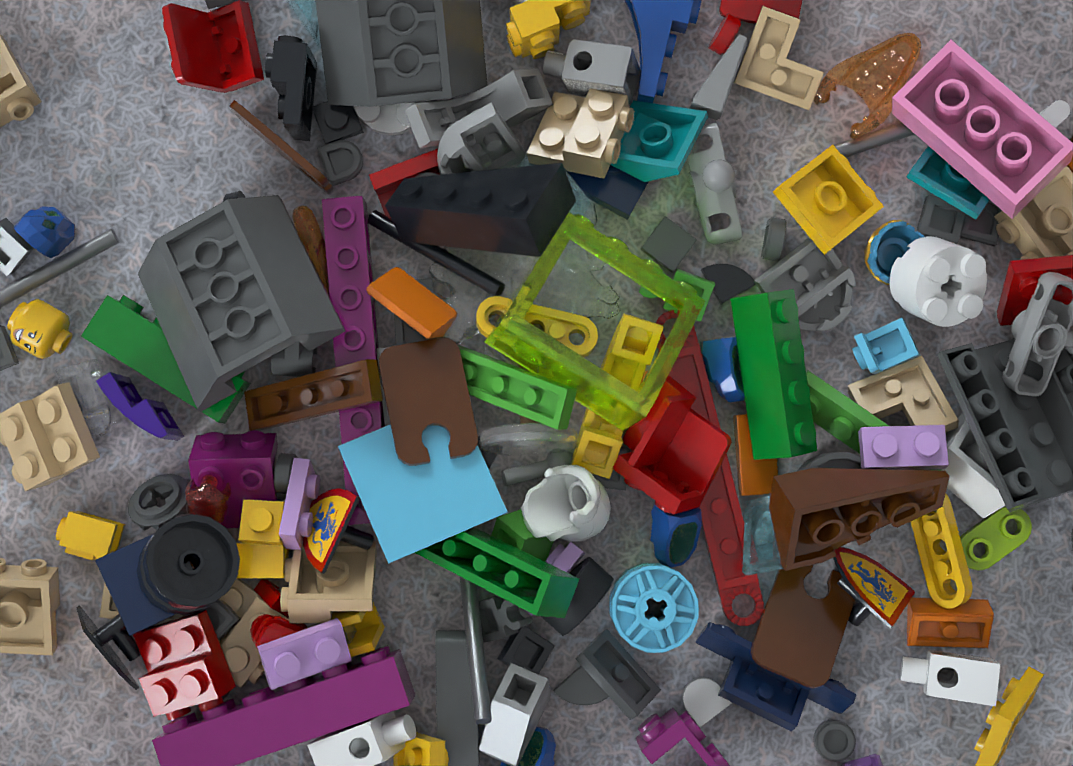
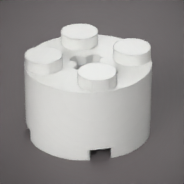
M930 236L914 240L907 246L910 249L903 257H897L890 273V290L895 301L899 302L908 313L934 325L949 327L960 324L968 318H975L982 311L983 298L987 287L986 261L974 251L944 239Z

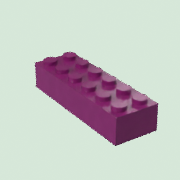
M388 645L365 653V656L361 657L362 662L352 665L351 661L322 671L323 676L314 679L312 675L286 684L282 686V690L274 692V689L271 690L270 686L250 692L249 696L242 698L243 703L236 705L234 698L226 700L217 707L203 711V717L200 718L196 717L195 712H191L171 720L170 723L162 726L163 733L152 739L160 766H235L409 706L415 697V692L401 650L398 649L390 652Z

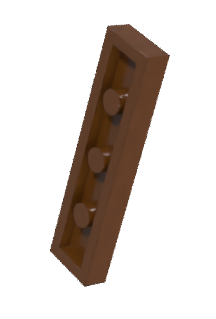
M365 359L244 391L249 431H262L383 401L378 365L375 359Z

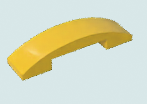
M623 313L596 378L581 424L571 465H579L586 468L591 474L610 479L613 471L612 468L623 443L622 434L646 366L651 365L664 328L663 325Z

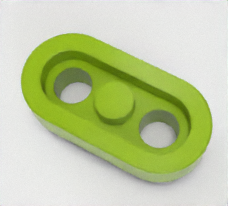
M1004 506L963 533L960 539L968 568L973 570L988 569L1022 545L1029 538L1032 530L1028 514L1022 509L1010 513L1006 506ZM1010 519L1015 520L1017 523V530L1013 534L1008 533L1006 530V523ZM980 542L984 545L985 552L983 556L977 558L973 553V548L975 544Z

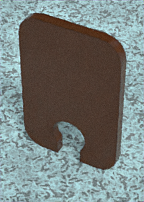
M234 100L230 104L231 110L248 128L329 195L334 188L317 168L237 101Z
M435 338L386 348L379 357V370L398 459L409 466L430 463L428 449L422 442L423 431L430 426H441L448 431L450 435L448 445L450 459L470 455L477 447L478 433L458 345L449 338Z
M780 564L751 646V655L755 663L762 668L803 686L818 688L825 684L831 675L855 599L836 584L842 577L840 572L832 570L828 578V593L826 597L816 599L807 594L803 585L804 579L812 571L813 565L785 571Z

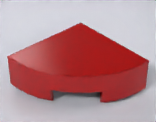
M261 579L254 588V591L270 608L289 618L288 612H281V592L278 590L280 587L267 579Z

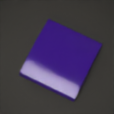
M109 372L96 380L112 404L138 427L160 439L178 441L184 437L165 404L150 399L143 400L129 377Z

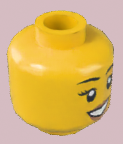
M34 299L29 303H20L13 311L7 324V329L11 331L12 343L40 359H46L55 352L58 354L63 353L73 336L68 331L70 326L69 316L40 299Z

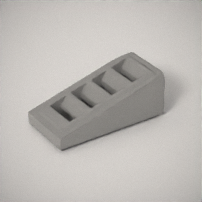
M739 34L737 39L732 42L694 96L690 109L707 111L708 117L714 120L721 118L748 42L746 40L747 37Z

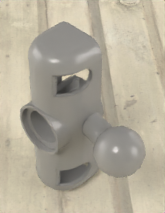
M715 122L704 125L697 138L698 140L699 138L710 136L713 141L712 147L695 154L692 148L687 158L690 170L689 181L690 185H694L696 197L693 198L694 203L699 209L704 236L713 245L733 242L742 238V229L735 202V171L732 165L725 159L719 128ZM720 213L727 214L731 219L730 225L725 229L712 232L709 220H712L711 216Z
M1055 272L1043 273L1038 279L1036 290L1030 299L1027 309L1017 315L1013 321L1011 331L1015 341L1002 378L1005 385L1017 394L1028 396L1041 395L1048 386L1063 348L1065 347L1070 354H1073V326H1071L1073 322V299L1069 305L1052 299L1059 284L1071 289L1073 292V279ZM1028 360L1034 361L1043 367V376L1039 381L1023 374Z

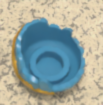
M891 220L878 227L871 235L864 250L865 264L873 277L886 285H890V273L897 257L902 258L910 249L907 246L914 240L924 237V235L918 231L915 232L914 227L902 220Z

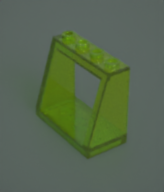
M569 212L542 256L536 257L484 343L532 373L577 389L575 401L624 431L645 418L649 413L705 300L697 296V291L691 285L682 281H674L665 275L663 269L657 263L649 259H640L628 251V246L620 239L603 235L594 229V224L589 219L579 214L573 215ZM569 240L680 311L658 356L637 391L524 320L526 313Z

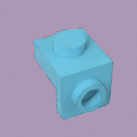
M903 318L867 334L860 333L854 336L858 346L852 348L854 356L862 370L868 368L872 374H877L921 356Z

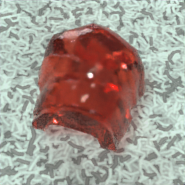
M212 475L204 476L198 487L194 482V478L190 480L185 489L188 514L210 517L218 523H222L228 510L227 502L232 494L229 482H227L226 487L221 492L217 489V478Z

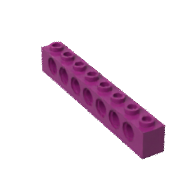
M363 196L322 199L329 296L346 330L333 338L335 367L365 359H375L378 365L376 348H379L375 299L366 290L368 285L373 282L367 203ZM382 401L339 412L341 443H347L385 427ZM343 460L345 490L359 496ZM359 499L348 525L371 523L361 499Z

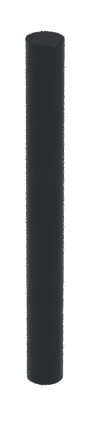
M377 210L372 211L369 215L368 224L492 296L502 295L505 289L503 282L440 246L402 242L391 218Z

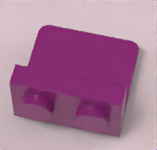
M253 430L244 434L209 432L204 435H196L188 459L196 515L210 517L226 528H240L243 500L277 501L273 469L278 449L277 433H264Z
M672 707L661 717L657 713L651 715L638 727L641 733L636 737V741L641 752L651 764L662 757L683 738H686L707 766H730L712 742L707 747L702 744L701 741L706 736L687 711L679 715Z

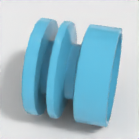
M640 563L626 569L615 581L609 595V614L619 635L632 647L647 653H665L681 646L693 633L699 618L698 598L692 584L680 572L660 563ZM650 598H653L656 602L664 601V604L660 607L663 614L658 618L652 614L644 615V612L648 610L646 601Z

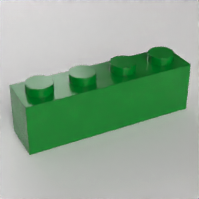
M794 289L730 298L754 460L790 458L818 451Z
M107 295L81 337L197 409L157 317L152 322L140 313L144 307L125 295L120 300ZM246 371L231 378L237 392L201 412L216 422L225 424L243 397L244 391L251 384L242 378Z
M475 527L415 552L425 559L536 616L565 618L579 578Z

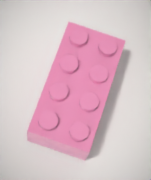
M952 40L892 97V114L1011 219L1072 160L1073 143Z

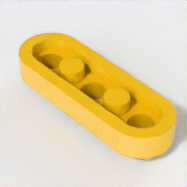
M501 296L485 299L479 305L476 313L477 327L481 334L489 339L572 359H581L590 355L595 349L598 340V331L595 324L585 316ZM498 314L504 318V323L500 326H494L489 322V318L492 315ZM533 324H539L544 328V332L536 336L530 333L529 327ZM573 333H578L582 335L584 342L580 345H574L570 342L569 336Z
M945 494L941 508L937 509L936 512L932 511L911 521V526L929 594L937 605L951 609L966 603L970 599L973 586L952 504L948 495ZM941 540L946 543L947 551L941 548ZM951 579L956 582L957 591L951 587Z

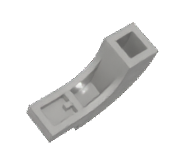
M539 68L512 70L490 85L458 98L415 103L406 109L405 112L419 148L435 146V149H437L441 137L449 126L491 102L509 128L537 115L552 106L553 103Z

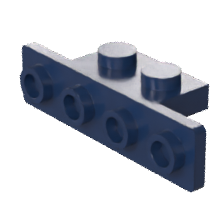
M709 622L696 639L698 645L731 661L718 696L791 732L798 726L807 699L838 714H842L855 702L857 695L847 690L837 680L828 679L821 687L809 688L762 668L752 658L751 646L753 642L736 635L735 631L726 625Z

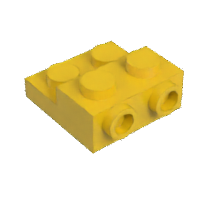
M528 0L510 7V22L505 24L508 32L506 38L514 57L521 55L524 58L532 55L533 59L545 57L548 50L554 51V45L559 44L560 26L564 30H569L584 23L586 20L584 16L590 14L591 0Z
M834 145L823 151L773 191L774 195L824 255L884 207L876 197L875 192L864 183L851 167L848 159L840 154Z

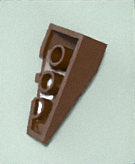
M810 468L773 476L769 509L782 567L787 571L825 562L836 557L834 550L856 540L858 545L872 540L870 534L875 530L888 524L898 528L941 508L950 476L946 471L837 468Z

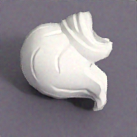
M562 465L547 469L544 473L545 479L528 490L521 507L524 517L523 521L535 538L547 537L550 541L561 538L569 542L585 541L600 533L609 520L611 510L609 497L602 483L594 478L586 468L579 465Z

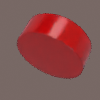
M728 13L719 25L708 49L719 55L724 54L738 33L741 20Z

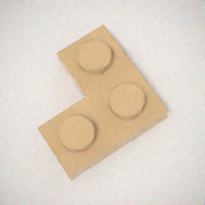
M762 6L734 83L810 110L824 72L786 59L801 20Z
M923 356L848 385V394L851 400L879 419L902 410L911 426L945 425V433L958 428L959 420Z

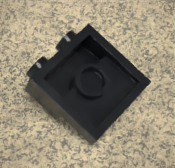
M288 35L278 36V41L274 40L273 53H267L265 60V76L270 78L272 87L279 94L278 119L283 120L284 127L289 131L294 140L310 141L317 62L308 44L302 43L303 40L301 38Z

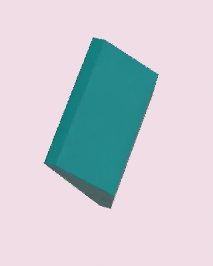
M633 100L630 108L634 109L632 128L629 132H624L620 141L619 158L615 164L611 163V165L643 182L679 175L708 119L707 111Z
M929 146L906 176V178L975 220L990 201Z

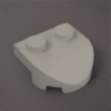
M492 102L449 126L441 137L437 153L440 175L509 168L527 158L522 145Z
M810 237L754 280L761 293L794 289L800 329L819 332L834 328L848 316L852 309L850 302L853 287H856L855 278L850 267L842 264L833 249L824 255Z

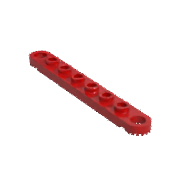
M674 310L667 311L655 323L664 326V323L668 320H679L685 327V336L682 340L673 342L666 339L662 331L657 345L664 374H668L697 397L691 409L720 428L693 321L687 317L686 313L683 316L680 315V310L677 313H674ZM726 454L699 508L702 515V530L723 613L732 623L739 626H749L761 618L764 611V601ZM739 594H748L754 601V609L748 616L739 617L732 610V601Z

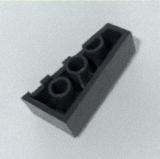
M563 163L404 178L385 204V207L402 242L541 257L573 207L576 199Z

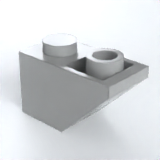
M510 664L492 700L490 707L492 721L485 725L479 752L510 766H518L551 697L548 678L515 664Z

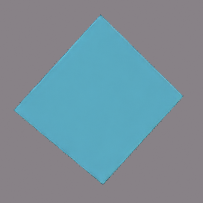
M388 425L338 446L388 564L508 512L478 445L470 455L450 459L448 450L450 435L448 431L441 426H430L422 434V442L428 449L430 463L409 466L398 459L391 425Z

